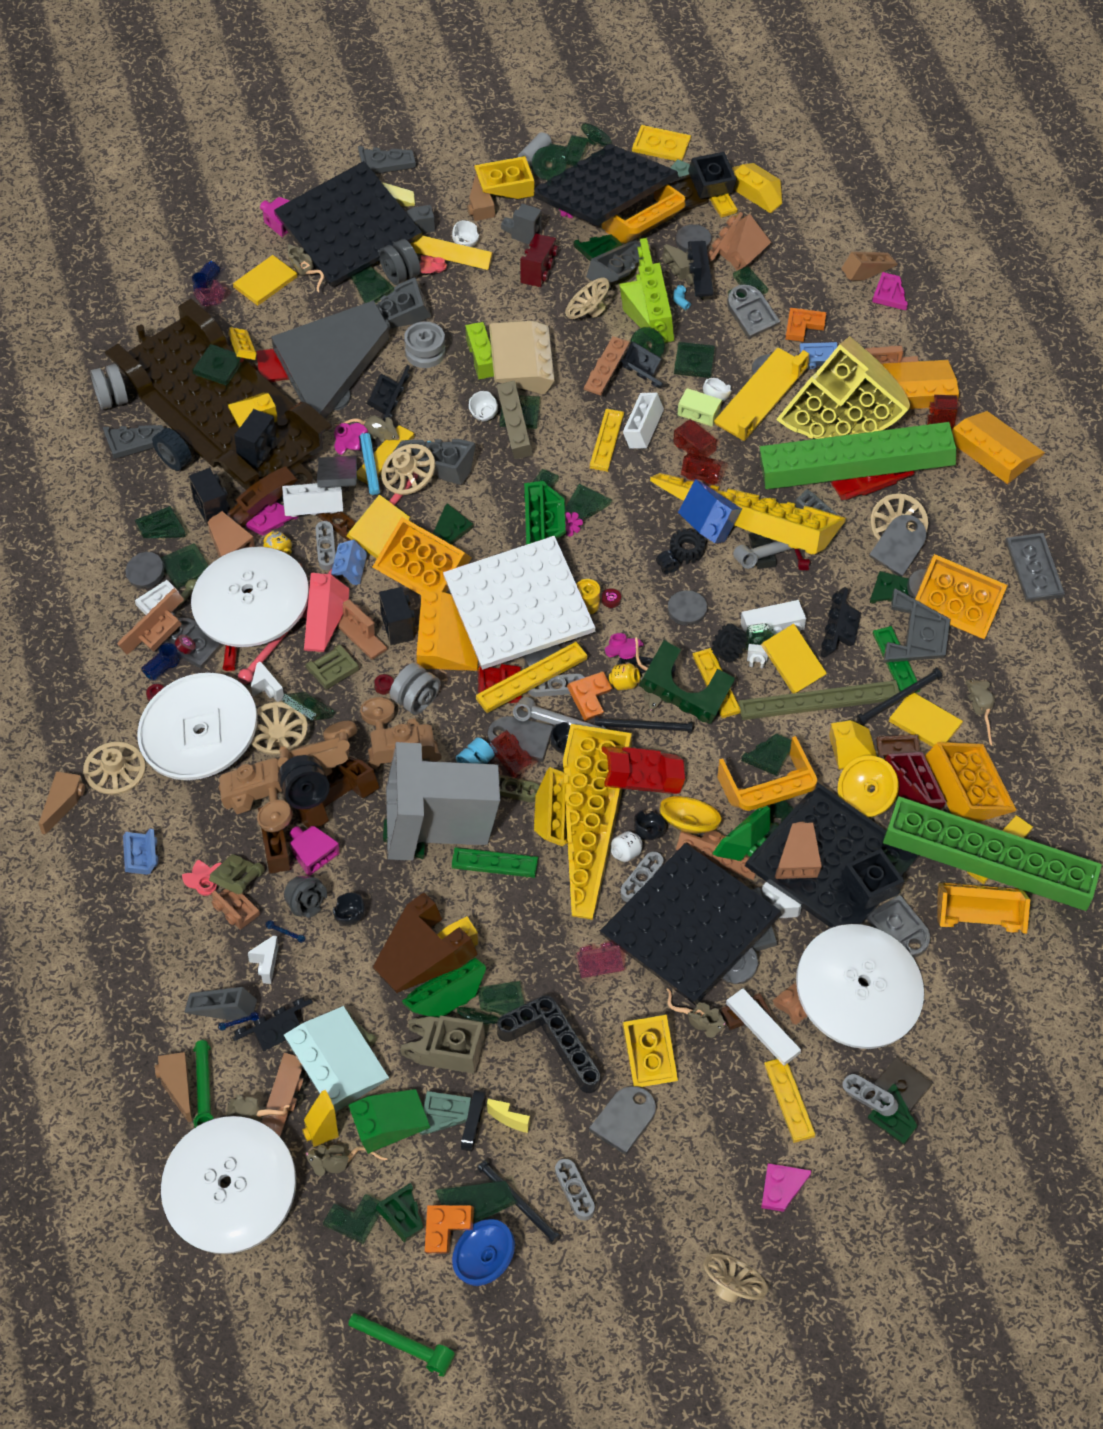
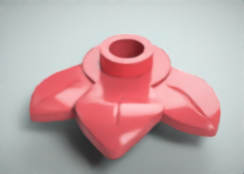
M421 255V273H440L447 268L445 259Z
M197 860L193 866L192 873L182 874L184 884L189 888L196 889L200 895H211L214 890L216 891L217 884L209 881L210 874L222 863H217L210 868L204 862Z

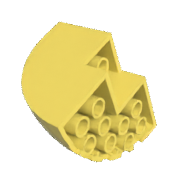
M849 336L839 344L776 420L790 430L804 434L808 438L836 437L882 431L899 420L909 410L910 403L904 390L888 370Z

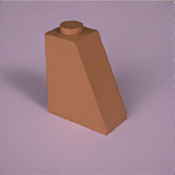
M750 214L737 222L726 256L737 271L748 265L771 243Z
M223 511L208 521L209 533L219 558L239 549L255 547L253 536Z
M805 822L792 823L775 877L776 879L817 878L822 866L813 823Z

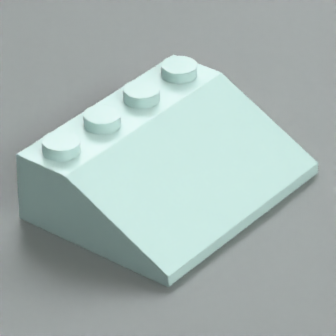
M344 1006L306 1021L284 1034L287 1043L319 1094L323 1090L327 1091L335 1112L389 1079Z

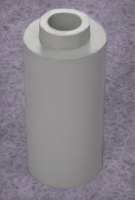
M540 132L518 154V157L525 156L529 167H531L552 145L550 136Z

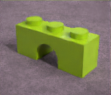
M484 323L465 325L466 341L469 351L473 353L474 367L478 380L494 377L491 344Z

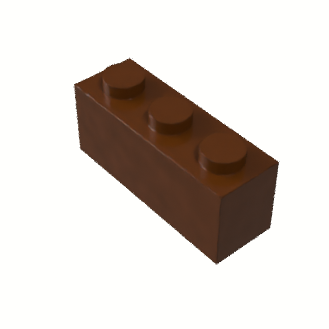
M261 828L269 874L289 871L290 865L283 829L277 832H267Z

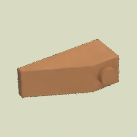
M477 174L475 175L469 197L470 205H467L468 214L473 216L474 221L495 217V205L489 193L482 191Z
M851 252L841 269L851 281L866 280L897 266L898 263L889 253Z
M56 772L39 821L42 834H47L78 803L79 797L84 795L85 784L82 783L80 775Z
M185 1052L158 1056L159 1064L155 1065L156 1078L161 1079L162 1086L188 1122H192Z

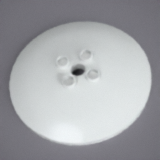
M267 547L243 548L220 557L203 571L192 592L191 608L199 628L214 641L234 647L257 646L279 638L299 621L308 604L309 584L303 568L290 555ZM246 589H253L250 593H243Z
M198 673L185 676L164 687L146 706L138 726L137 737L140 751L154 770L169 778L196 780L215 775L236 762L249 747L257 728V708L249 691L240 682L229 676L218 673ZM205 728L201 734H196L198 729Z
M847 924L830 928L810 942L798 964L796 986L798 997L805 1013L821 1032L843 1045L860 1049H873L890 1045L907 1034L921 1013L924 1001V986L920 970L914 958L898 940L877 928L860 924ZM858 978H865L868 986H861Z
M230 1116L213 1119L191 1130L181 1139L170 1154L161 1182V1198L164 1212L174 1230L191 1245L216 1254L242 1252L259 1245L281 1226L294 1200L296 1171L293 1158L286 1144L266 1125L245 1117ZM229 1176L231 1184L227 1188H221L220 1182L222 1178Z

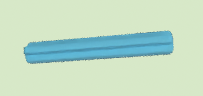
M362 433L360 440L369 493L371 495H378L380 488L371 437L369 433Z

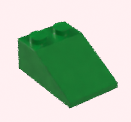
M416 1089L372 1095L348 1105L361 1142L368 1154L431 1128Z

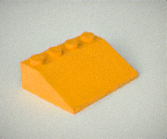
M948 360L882 363L907 395L910 403L909 409L956 407L959 390L956 377Z
M988 411L965 418L952 430L955 446L1006 484H1009L1045 454L1044 451Z
M401 517L375 561L373 568L422 595V591L446 593L449 588L444 579L443 572L469 564L472 557Z
M934 554L923 575L915 600L949 618L950 626L985 640L1007 585Z
M422 591L416 654L417 663L424 669L477 671L478 659L452 596L439 591Z
M937 742L925 755L951 814L974 822H981L1016 811L983 744Z

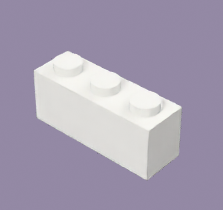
M640 393L623 430L629 448L648 447L664 410L658 393Z
M317 483L282 486L285 516L296 517L305 514L316 515L318 513H337L343 511L341 486L318 488Z
M799 600L744 611L741 614V625L747 634V641H760L763 638L774 636L792 624H795L799 632L805 628L806 617Z

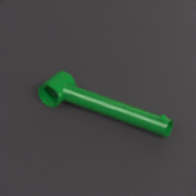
M205 1040L197 1041L193 1049L196 1052L198 1115L195 1116L193 1121L195 1128L214 1119L211 1115L209 1050H211L208 1041Z
M353 1313L349 1320L348 1326L427 1362L426 1368L432 1373L433 1371L440 1373L438 1376H445L455 1357V1353L446 1346L438 1344L435 1349H432L374 1321H370L359 1314Z

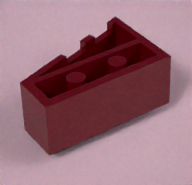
M535 234L529 244L531 246L530 249L526 248L525 250L527 255L520 258V283L542 287L543 282H547L548 269L553 267V257L557 256L559 246H556V238Z
M923 752L895 753L886 756L884 760L894 768L899 781L898 794L900 797L938 810L942 809L946 801Z

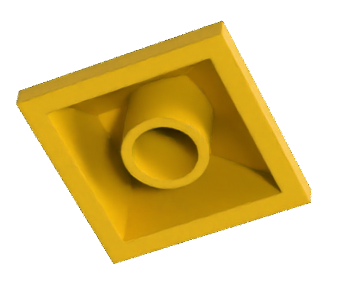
M261 393L228 405L239 428L253 409L274 416V422L278 421L276 406L269 393Z
M851 720L831 723L829 738L839 770L844 769L856 758L877 756L868 728Z

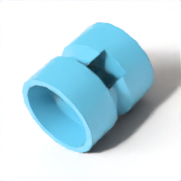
M475 738L467 746L468 749L465 748L456 756V762L487 764L495 757V754L485 740Z

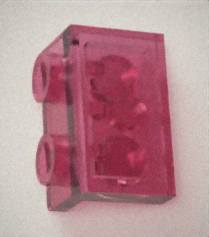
M613 942L600 944L601 948L593 950L592 946L579 948L580 952L575 953V957L578 962L580 978L624 971L619 945L614 946Z

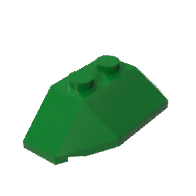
M544 481L524 483L526 545L552 536L558 539L566 533L564 498Z
M763 806L756 809L720 841L712 854L717 857L742 861L746 856L751 857L766 840L765 837L770 831V808Z
M473 958L462 967L433 978L415 988L408 994L407 998L402 1000V1003L414 1013L437 1018L447 1016L452 1010L467 1004L469 1000L476 996L486 971V966L478 959Z

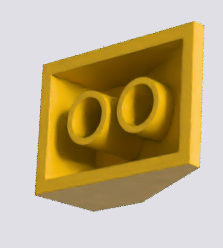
M525 156L474 165L484 193L515 199L534 196V178Z
M667 1015L622 1022L633 1085L635 1087H645L678 1081Z

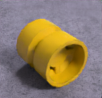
M592 579L580 580L576 585L589 614H593L599 609L600 586Z

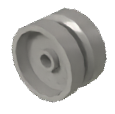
M418 322L408 327L404 336L405 356L408 362L419 368H430L441 363L445 357V334L442 328L432 322Z
M116 364L106 366L107 378L100 368L90 370L94 390L102 410L112 407L111 395L117 405L128 403L125 383Z
M411 663L395 678L390 689V698L397 704L404 705V708L411 714L419 715L434 701L439 692L440 680L432 673L426 672L418 663Z

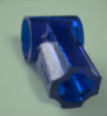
M209 261L200 272L192 276L195 295L205 296L209 293V286L220 273V267L216 262Z
M172 643L163 644L159 648V653L141 668L149 680L155 681L167 669L174 668L179 664L180 658L176 646Z

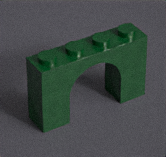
M663 640L639 686L644 691L660 697L664 702L679 707L681 711L696 716L698 720L711 724L735 678L717 669L708 687L703 691L689 693L681 690L672 679L671 669L682 649Z

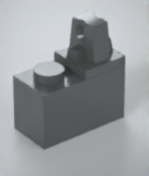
M522 203L519 209L514 211L513 219L504 218L501 223V229L510 233L512 239L530 244L535 234L541 235L542 210Z

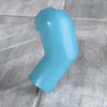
M678 285L673 292V301L686 310L691 306V303L685 299L686 288Z

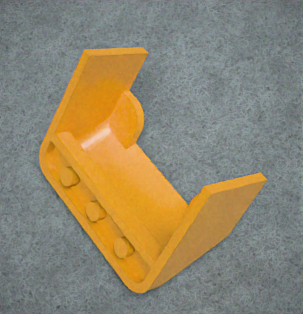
M667 184L654 192V199L657 203L625 221L615 215L602 223V229L609 235L612 234L621 243H628L673 218L685 207V196Z
M792 737L790 757L797 770L791 771L785 777L750 788H737L724 759H719L717 778L729 803L733 807L751 811L812 792L816 788L817 777L797 737Z
M938 883L937 921L940 927H954V924L959 922L1001 925L1006 928L1007 932H1019L1020 929L1022 933L1027 934L1030 898L1024 890Z

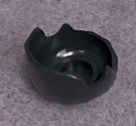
M567 722L556 724L551 730L550 741L552 747L561 754L565 752L570 730Z
M641 810L634 816V829L640 838L655 840L662 837L665 833L666 821L662 816L655 814L654 811L645 814Z
M355 892L340 895L337 898L336 907H333L335 920L344 926L356 925L363 919L366 912L362 896Z

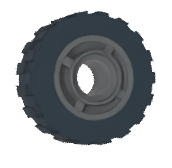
M164 428L152 438V444L158 456L173 470L178 471L192 461L189 447L180 435L171 430V428Z

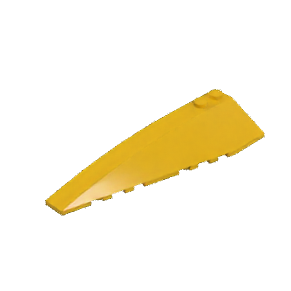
M662 473L650 477L651 482L683 501L694 482H684V478ZM711 485L710 487L742 508L734 524L735 526L788 544L790 548L803 549L809 554H817L824 550L846 519L809 506H804V509L795 507V503L791 502L776 504V499L773 498L759 499V495L729 488L726 492L719 490V486Z
M571 724L563 757V770L567 774L564 775V784H566L565 805L572 917L593 920L623 790L621 788L604 786L608 774L607 755L602 752V747L631 748L632 733Z

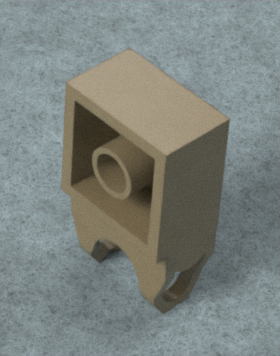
M446 1016L409 1020V1030L423 1038L417 1042L401 1045L402 1056L412 1059L420 1065L475 1074L485 1040L483 1022Z

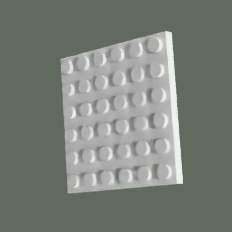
M555 536L443 572L444 579L482 670L596 632L594 623Z

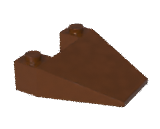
M349 756L346 762L333 767L332 773L326 776L330 784L326 799L311 809L301 810L296 808L301 823L308 829L311 826L319 828L329 821L324 807L350 790H353L361 798L377 790L379 785L373 769L362 760Z
M424 892L406 905L373 965V969L396 993L458 969L478 955L472 939L460 927L443 939L431 929V927L442 920L436 903Z

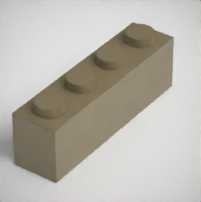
M515 380L498 384V394L514 459L532 456L533 453Z

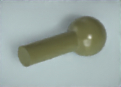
M196 579L187 581L186 589L180 594L184 601L179 606L192 594L197 582Z

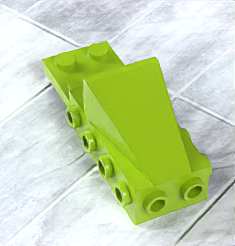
M647 238L640 239V247H637L639 258L642 257V259H639L640 266L638 267L639 274L636 275L637 281L619 284L623 311L651 337L653 345L674 341L672 315L660 263L652 264Z

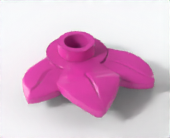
M347 423L339 424L334 430L336 438L334 447L337 453L342 455L347 449L360 450L359 437L362 433L368 432L367 428L360 423L351 425Z
M623 633L611 635L609 645L605 648L606 655L608 657L619 655L622 659L634 658L636 656L635 638H626V635ZM638 639V647L643 646V642Z

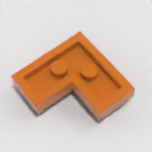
M790 308L785 339L804 342L806 328L824 331L826 312Z
M604 672L582 678L567 685L584 721L604 713L597 696L612 690Z
M427 1205L425 1252L449 1253L451 1230H473L474 1207Z

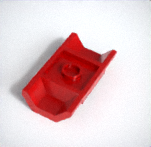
M914 471L830 482L841 500H847L860 494L864 496L896 484L898 480L914 475Z
M602 747V752L607 755L608 774L604 782L605 787L680 794L685 781L683 759L678 755L629 747Z

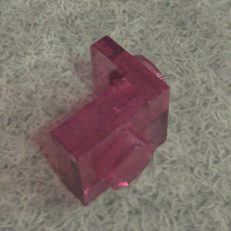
M213 280L211 288H196L193 295L202 306L221 304L225 289L218 280Z

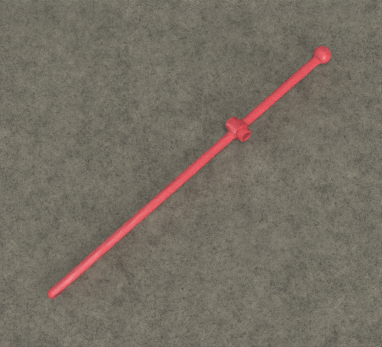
M412 473L415 480H417L418 475L416 473ZM409 478L406 480L404 490L412 486ZM394 494L389 502L395 506L403 495ZM308 604L301 619L305 618L307 620ZM288 632L270 641L251 665L239 672L238 680L241 683L249 684L252 682L257 663H263Z

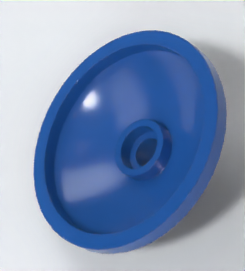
M494 1219L477 1222L473 1225V1230H466L459 1238L453 1251L452 1264L458 1278L472 1286L485 1285L497 1279L507 1269L514 1254L515 1240L511 1230L501 1221Z

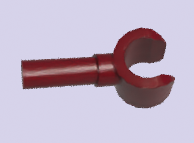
M799 548L795 549L798 569L809 571L810 560L803 559Z

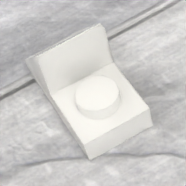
M258 662L251 684L252 696L254 697L265 690L269 698L273 697L277 702L284 699L282 686L261 662Z
M766 882L763 885L762 897L781 910L782 915L779 918L798 917L800 915L801 904Z
M277 936L270 937L248 952L249 962L259 963L258 975L262 976V982L266 984L272 983L279 947Z

